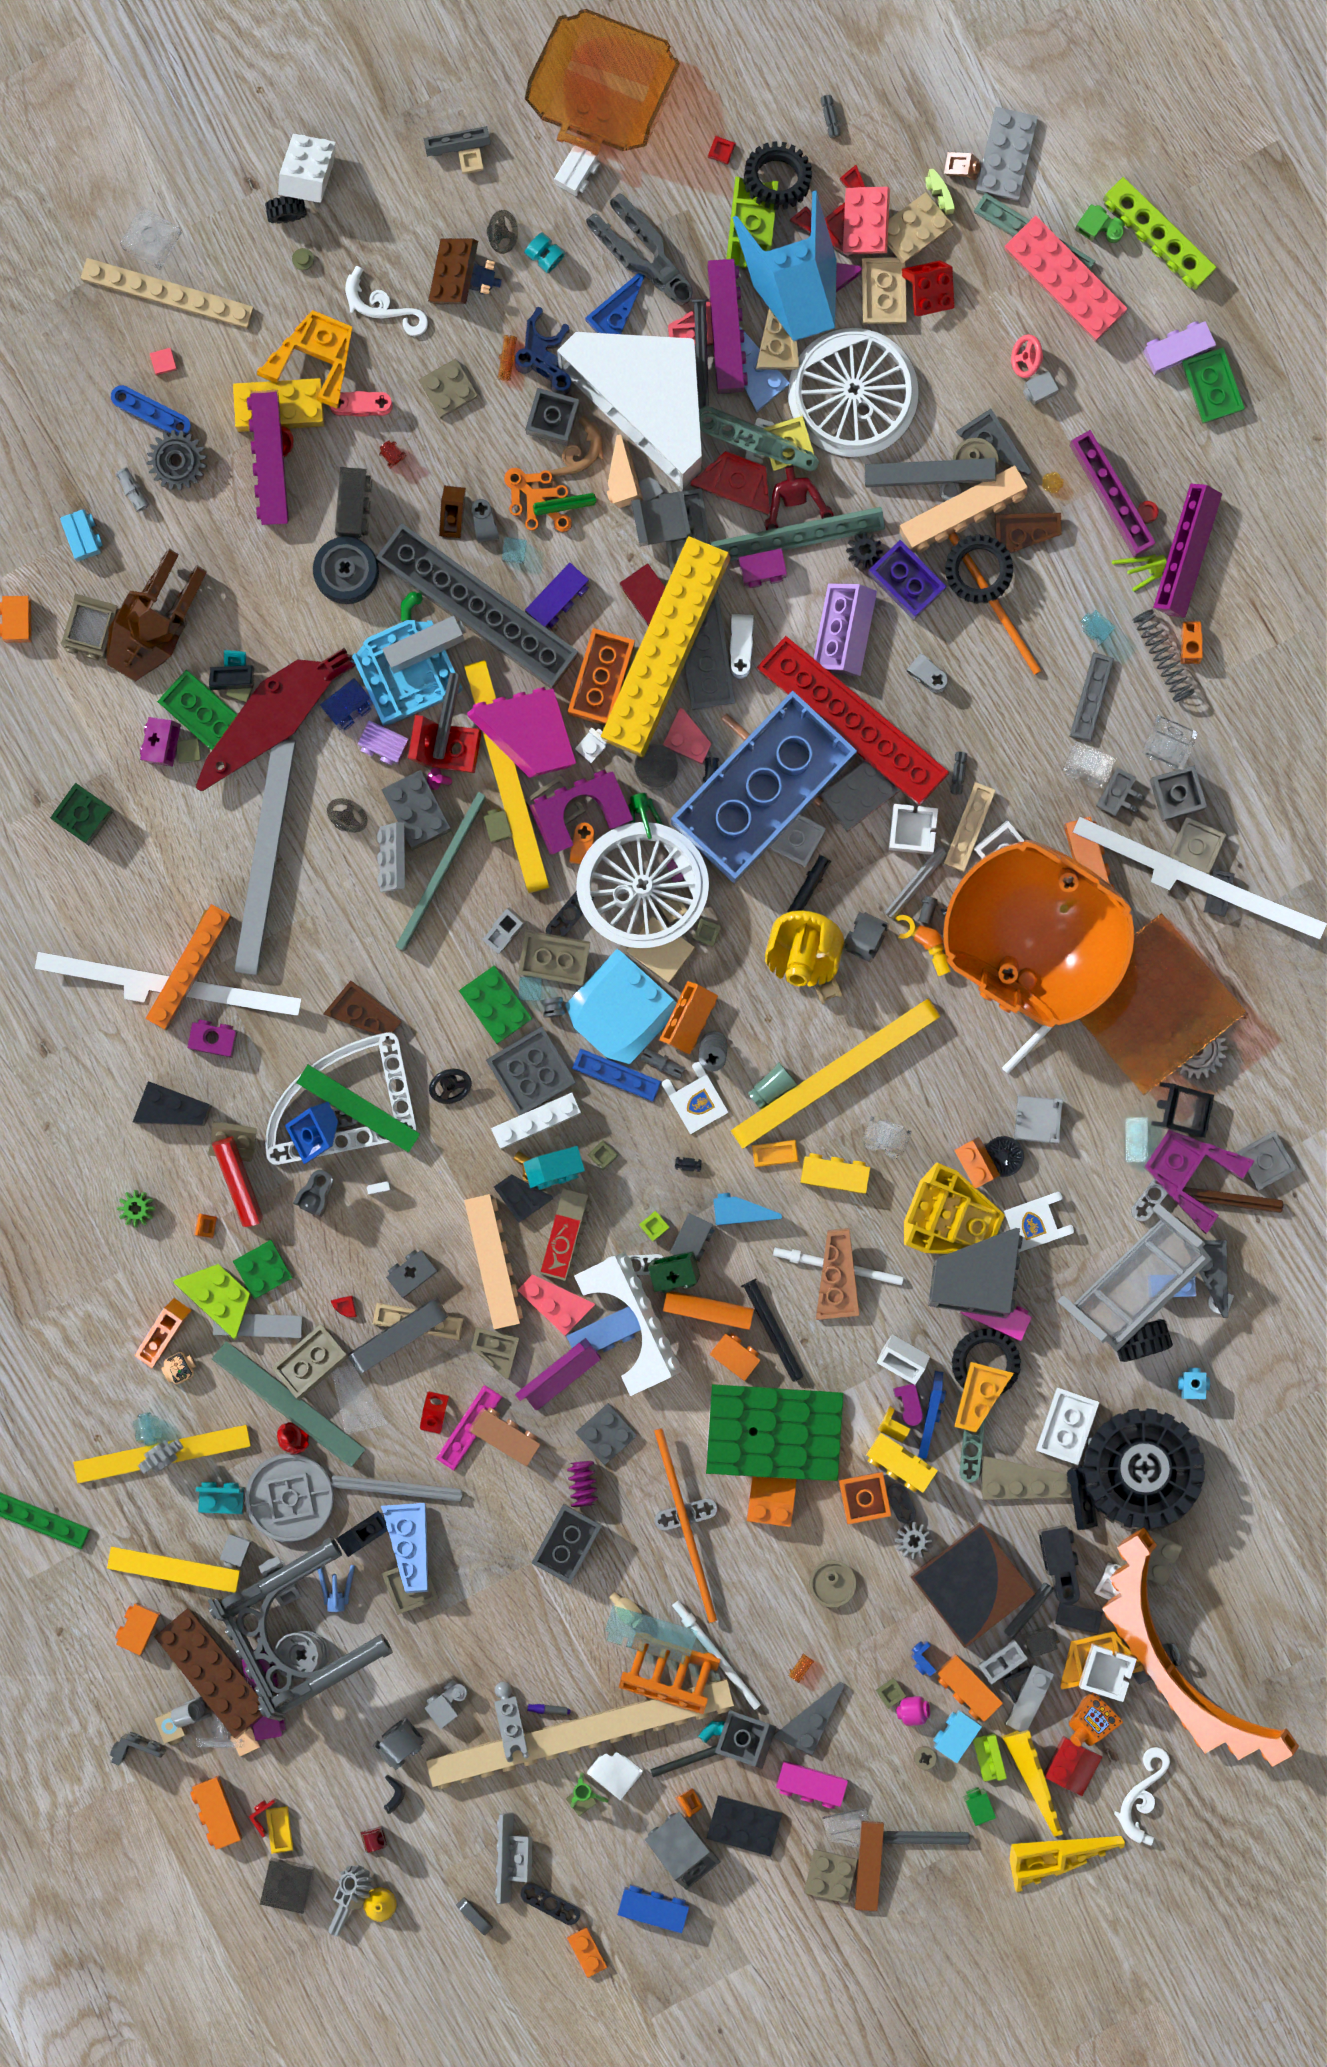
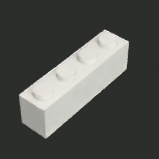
M570 1093L491 1129L500 1149H503L576 1117L581 1112L573 1094Z

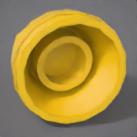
M383 1887L370 1890V1897L365 1898L363 1902V1909L366 1915L371 1920L377 1922H384L390 1919L397 1907L394 1894Z

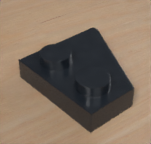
M512 1174L494 1186L518 1223L553 1200L551 1195L536 1187L530 1188L529 1183Z

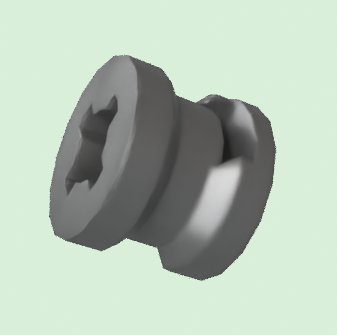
M562 997L541 1000L545 1009L543 1012L544 1018L565 1015V1011L561 1006L563 1003Z

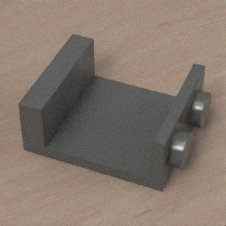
M678 491L679 495L640 502V499L631 500L640 547L688 538V536L691 537L694 524L692 517L688 518L687 509H690L688 496L684 497L683 491Z

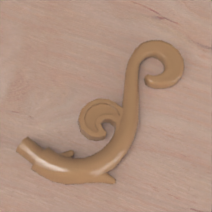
M585 415L579 419V422L587 433L586 441L590 440L589 452L581 461L575 462L573 457L578 456L581 458V449L577 445L567 446L562 453V460L567 466L549 470L552 477L578 473L589 467L598 456L601 460L604 458L601 432L594 422L591 423ZM547 473L543 474L542 480L544 478L550 477V475ZM552 480L551 488H556V481ZM532 482V489H541L539 486L540 482ZM545 497L543 499L547 501L552 499L553 497Z

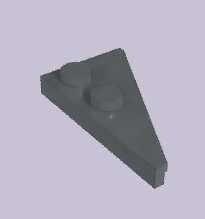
M992 409L984 412L956 431L960 437L966 440L970 438L987 440L995 447L1001 461L1011 467L1016 466L1018 471L1027 476L1032 474Z
M1202 1240L1205 1243L1203 1249L1212 1260L1199 1271V1274L1222 1317L1228 1318L1227 1240ZM1184 1242V1246L1193 1260L1198 1254Z
M839 1682L833 1686L828 1692L803 1710L802 1713L777 1731L773 1737L813 1755L845 1684Z

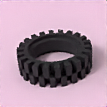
M777 141L772 142V147H769L768 143L763 144V149L758 146L755 149V153L752 151L746 161L743 180L744 185H746L745 190L747 193L750 192L749 197L752 200L757 197V204L760 205L764 201V207L768 209L770 204H774V210H778L779 205H782L783 210L788 209L789 204L791 207H794L797 201L799 203L803 201L804 196H807L810 189L812 166L811 163H808L809 158L807 155L802 157L803 151L801 149L795 152L796 146L792 144L787 149L786 142H782L781 147H778ZM771 161L785 162L795 170L798 180L789 189L773 190L766 187L760 181L758 176L759 169Z
M975 534L976 536L970 535L963 540L961 539L958 541V544L952 547L950 554L947 556L945 573L950 588L959 598L967 602H974V604H985L996 600L1009 588L1013 578V561L1009 550L998 539L992 538L989 535ZM972 550H987L995 555L1000 564V573L997 580L987 588H971L962 581L959 575V565L962 558Z
M992 1329L975 1330L965 1335L953 1351L951 1363L956 1381L964 1389L968 1373L966 1358L969 1351L977 1344L993 1343L1001 1348L1006 1356L1007 1367L1005 1371L1014 1373L1001 1394L1005 1393L1017 1381L1021 1370L1020 1353L1015 1346L1016 1344L1007 1335Z

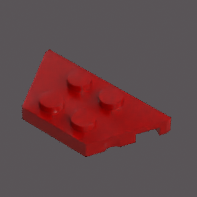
M725 451L716 461L705 468L698 477L691 481V486L702 488L706 492L769 516L770 507L766 466Z

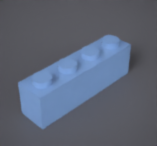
M628 1306L566 1337L572 1348L586 1338L596 1351L602 1349L604 1353L614 1348V1343L621 1339L625 1343L635 1338L634 1333L640 1331L641 1327L635 1313Z

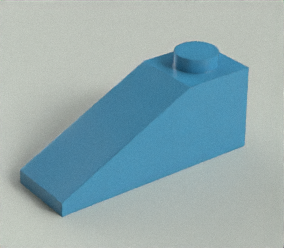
M731 1193L717 1194L718 1198L713 1199L716 1226L782 1219V1214L736 1196L731 1197Z

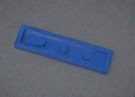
M581 1048L572 1069L652 1102H654L662 1082Z

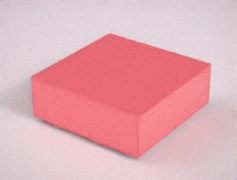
M171 347L150 353L155 375L177 370Z

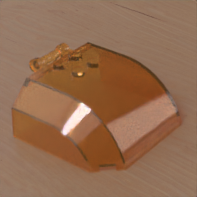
M583 9L573 16L567 17V15H562L558 17L529 77L525 100L543 121L561 127L556 140L558 142L570 143L590 151L594 156H598L602 144L620 151L647 146L674 84L680 62L677 57L674 58L670 51L671 46L666 39L591 10ZM569 130L571 132L577 133L589 139L595 140V143H591L579 137L573 136L571 134H568L567 132Z

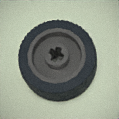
M337 537L326 542L317 552L313 562V577L320 592L329 600L339 604H354L368 597L376 587L379 578V565L374 552L366 543L353 537ZM349 568V573H342L343 569Z

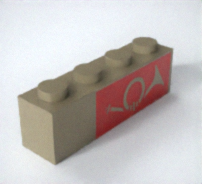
M562 1189L540 1274L566 1281L567 1277H572L575 1265L571 1264L573 1256H577L580 1243L576 1242L578 1234L583 1235L586 1222H583L582 1219L584 1213L588 1214L592 1201L588 1200L589 1195Z

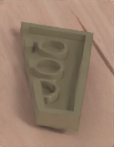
M981 1456L982 1500L1071 1497V1485L1067 1482V1474Z

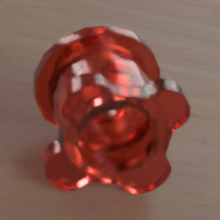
M388 440L379 448L381 450L379 456L384 457L388 462V467L391 469L407 455L396 446V441L391 443Z

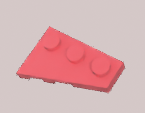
M533 1274L517 1290L564 1336L595 1305Z

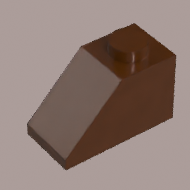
M444 485L441 498L439 536L461 539L466 488Z

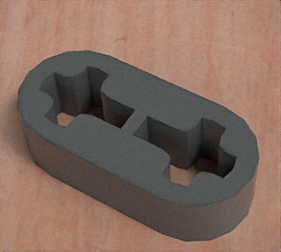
M463 1897L456 1904L457 1908L484 1936L493 1928L490 1922L467 1898Z

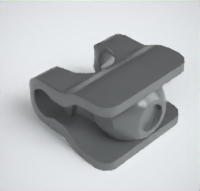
M323 1170L313 1172L306 1186L298 1192L293 1204L306 1212L322 1217L328 1205V1194L333 1186L332 1175ZM325 1176L326 1183L319 1187L317 1185L318 1178Z

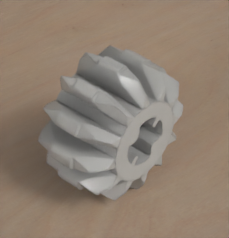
M912 1522L911 1530L907 1524H904L906 1532L897 1531L903 1537L895 1538V1542L903 1543L896 1548L897 1551L906 1548L902 1555L906 1558L909 1552H911V1559L915 1560V1552H918L920 1558H923L922 1549L930 1552V1548L925 1546V1543H933L932 1539H925L931 1532L926 1531L922 1534L921 1532L925 1528L923 1524L920 1525L918 1530H916V1522ZM911 1535H914L915 1538L919 1537L918 1545L915 1547L912 1544L911 1546L908 1545Z

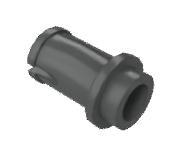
M925 896L924 900L921 901L923 905L918 922L932 925L935 908L939 905L937 903L938 899Z

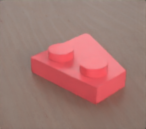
M706 302L707 345H713L710 302ZM694 311L687 313L683 318L675 320L668 325L669 337L691 338L694 340L695 345Z
M680 707L663 743V747L703 764L711 747V742L685 710Z

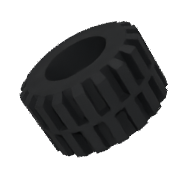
M1158 1319L1147 1322L1117 1351L1119 1360L1121 1362H1128L1170 1349L1173 1343L1166 1321Z

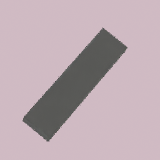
M1093 652L1069 737L1091 742L1114 658Z

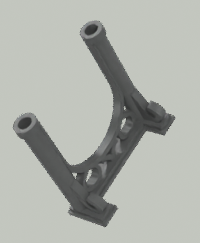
M333 1537L327 1538L320 1546L247 1589L235 1592L223 1600L219 1598L208 1600L210 1604L208 1609L212 1617L225 1622L227 1636L230 1640H234L237 1646L235 1651L247 1666L245 1667L247 1675L250 1679H254L257 1685L255 1690L259 1696L257 1698L260 1703L258 1705L259 1710L264 1717L267 1716L269 1719L283 1720V1716L288 1711L382 1656L385 1658L393 1653L386 1637L380 1634L320 1670L300 1672L287 1666L274 1652L267 1633V1615L273 1600L287 1587L342 1556V1552ZM265 1599L260 1612L250 1608ZM250 1613L259 1618L258 1627L253 1632H249L244 1625V1618ZM260 1635V1638H257L258 1644L254 1651L247 1636L256 1637ZM264 1659L269 1664L275 1663L277 1666H272L265 1673L259 1660ZM278 1670L287 1673V1684L281 1689L277 1688L273 1682V1674ZM294 1676L300 1678H309L301 1684L297 1685L296 1687L292 1688L294 1684Z

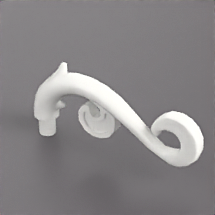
M356 266L352 275L349 274L345 292L349 302L350 313H353L354 309H356L365 316L380 319L413 314L420 319V322L417 326H411L408 323V318H404L403 328L405 332L414 337L425 333L428 327V319L424 312L414 308L388 309L390 298L382 290H376L370 295L371 305L379 302L380 306L378 308L369 307L360 299L358 291L362 292L359 286L361 281L359 278L363 269Z
M1158 1747L1150 1748L1144 1753L1143 1763L1145 1768L1151 1772L1154 1770L1151 1767V1760L1157 1757L1162 1760L1161 1769L1134 1786L1125 1797L1121 1806V1812H1114L1129 1838L1139 1844L1143 1842L1150 1846L1153 1843L1154 1837L1145 1834V1831L1140 1829L1138 1822L1134 1824L1131 1810L1137 1798H1142L1143 1800L1142 1804H1136L1139 1812L1145 1814L1154 1809L1155 1799L1145 1789L1160 1779L1170 1765V1758L1167 1752Z

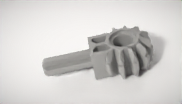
M359 1865L346 1867V1871L340 1872L341 1879L337 1880L340 1886L336 1889L337 1891L333 1900L339 1903V1907L329 1927L331 1935L340 1936L351 1909L360 1910L365 1898L370 1897L369 1891L374 1889L371 1886V1882L374 1879L369 1877L370 1871Z

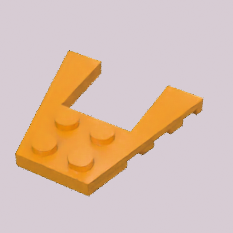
M312 310L295 328L294 333L283 341L282 346L271 354L262 367H259L257 375L277 383L294 349L330 363L333 366L317 396V401L337 409L352 326Z

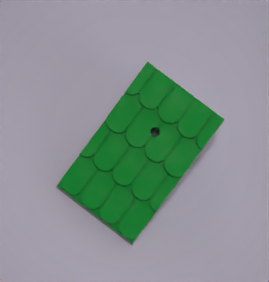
M712 1384L706 1474L838 1481L844 1393ZM752 1427L757 1429V1434L754 1436L749 1434V1429Z

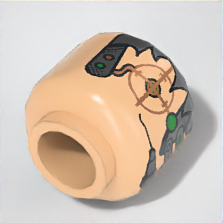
M178 1352L164 1360L162 1371L169 1383L173 1382L179 1385L193 1377V1368L196 1365L190 1355L186 1357L184 1353Z

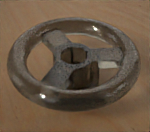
M507 210L497 211L491 217L487 227L489 243L497 253L505 254L510 252L518 239L517 221L512 213ZM505 217L511 224L512 232L508 231L505 225ZM503 238L510 239L507 246L500 247L498 245Z
M338 798L332 800L327 806L328 818L337 829L356 833L366 828L368 823L367 814L356 802L345 798ZM337 805L347 806L343 811H333ZM353 809L360 815L361 823L354 818Z

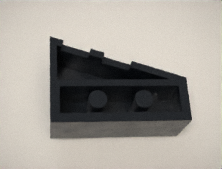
M148 1081L133 1123L205 1126L212 1105Z

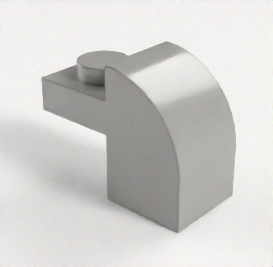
M509 907L496 920L492 929L482 940L500 954L521 931L526 921Z
M277 1556L267 1560L258 1567L265 1578L286 1566V1564ZM296 1583L281 1591L275 1598L283 1607L302 1596Z

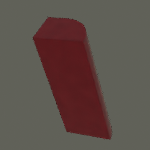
M647 563L619 584L649 627L665 586Z

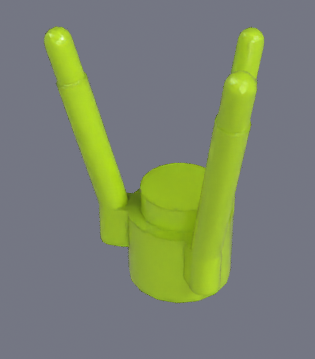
M1153 554L1144 557L1112 560L1111 563L1125 564L1147 561L1146 565L1127 571L1128 574H1133L1148 569L1150 574L1154 573V575L1132 588V591L1135 592L1163 576L1167 563L1163 554L1159 556Z

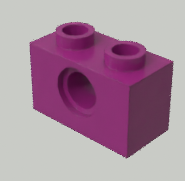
M199 1019L198 1023L192 1022L188 1049L233 1058L238 1033L233 1030V1026L220 1024V1027L211 1026L212 1022ZM211 1032H217L219 1036L218 1041L214 1044H210L207 1040Z

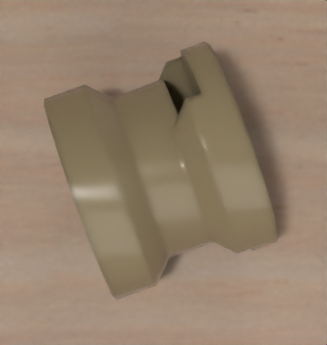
M922 1746L915 1751L914 1761L922 1770L931 1769L936 1764V1754L930 1747Z

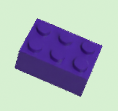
M901 540L868 571V575L913 621L946 588V585Z

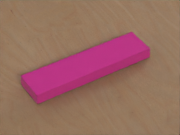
M484 1385L435 1459L454 1471L477 1437L469 1431V1428L482 1407L486 1410L489 1407L495 1410L502 1396Z

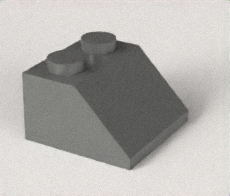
M729 1710L715 1753L763 1769L777 1726Z

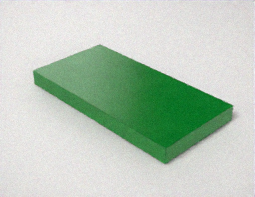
M187 669L157 701L210 750H213L237 716L232 709Z

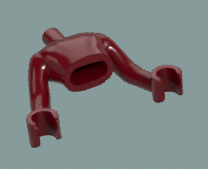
M788 465L785 467L787 480L779 482L774 486L770 517L765 520L764 526L766 530H768L770 524H775L776 528L779 527L777 516L780 497L786 507H792L806 503L807 493L809 492L820 510L822 519H824L823 515L826 512H830L831 517L834 516L831 507L826 506L813 482L807 477L796 478L794 466Z

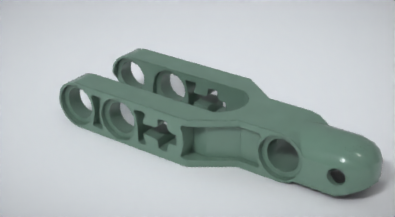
M704 406L699 410L700 429L706 434L755 454L767 456L807 471H814L818 468L820 463L818 458L811 451L796 446L792 441L713 407ZM706 417L713 418V420L708 423L703 421V419ZM727 425L733 426L729 431L723 430ZM786 448H792L794 454L791 457L783 456V451Z

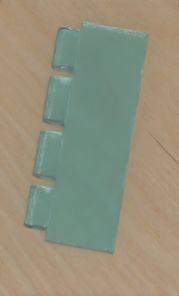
M614 1605L612 1606L605 1629L606 1632H609L607 1637L609 1642L622 1645L623 1639L626 1637L628 1638L626 1647L642 1652L646 1643L649 1644L647 1653L664 1658L666 1651L669 1650L671 1652L668 1660L684 1664L686 1656H691L698 1632Z

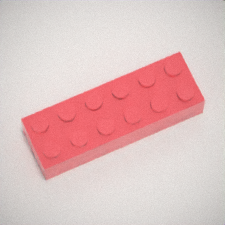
M1036 215L1004 246V250L1095 342L1127 312L1128 308Z

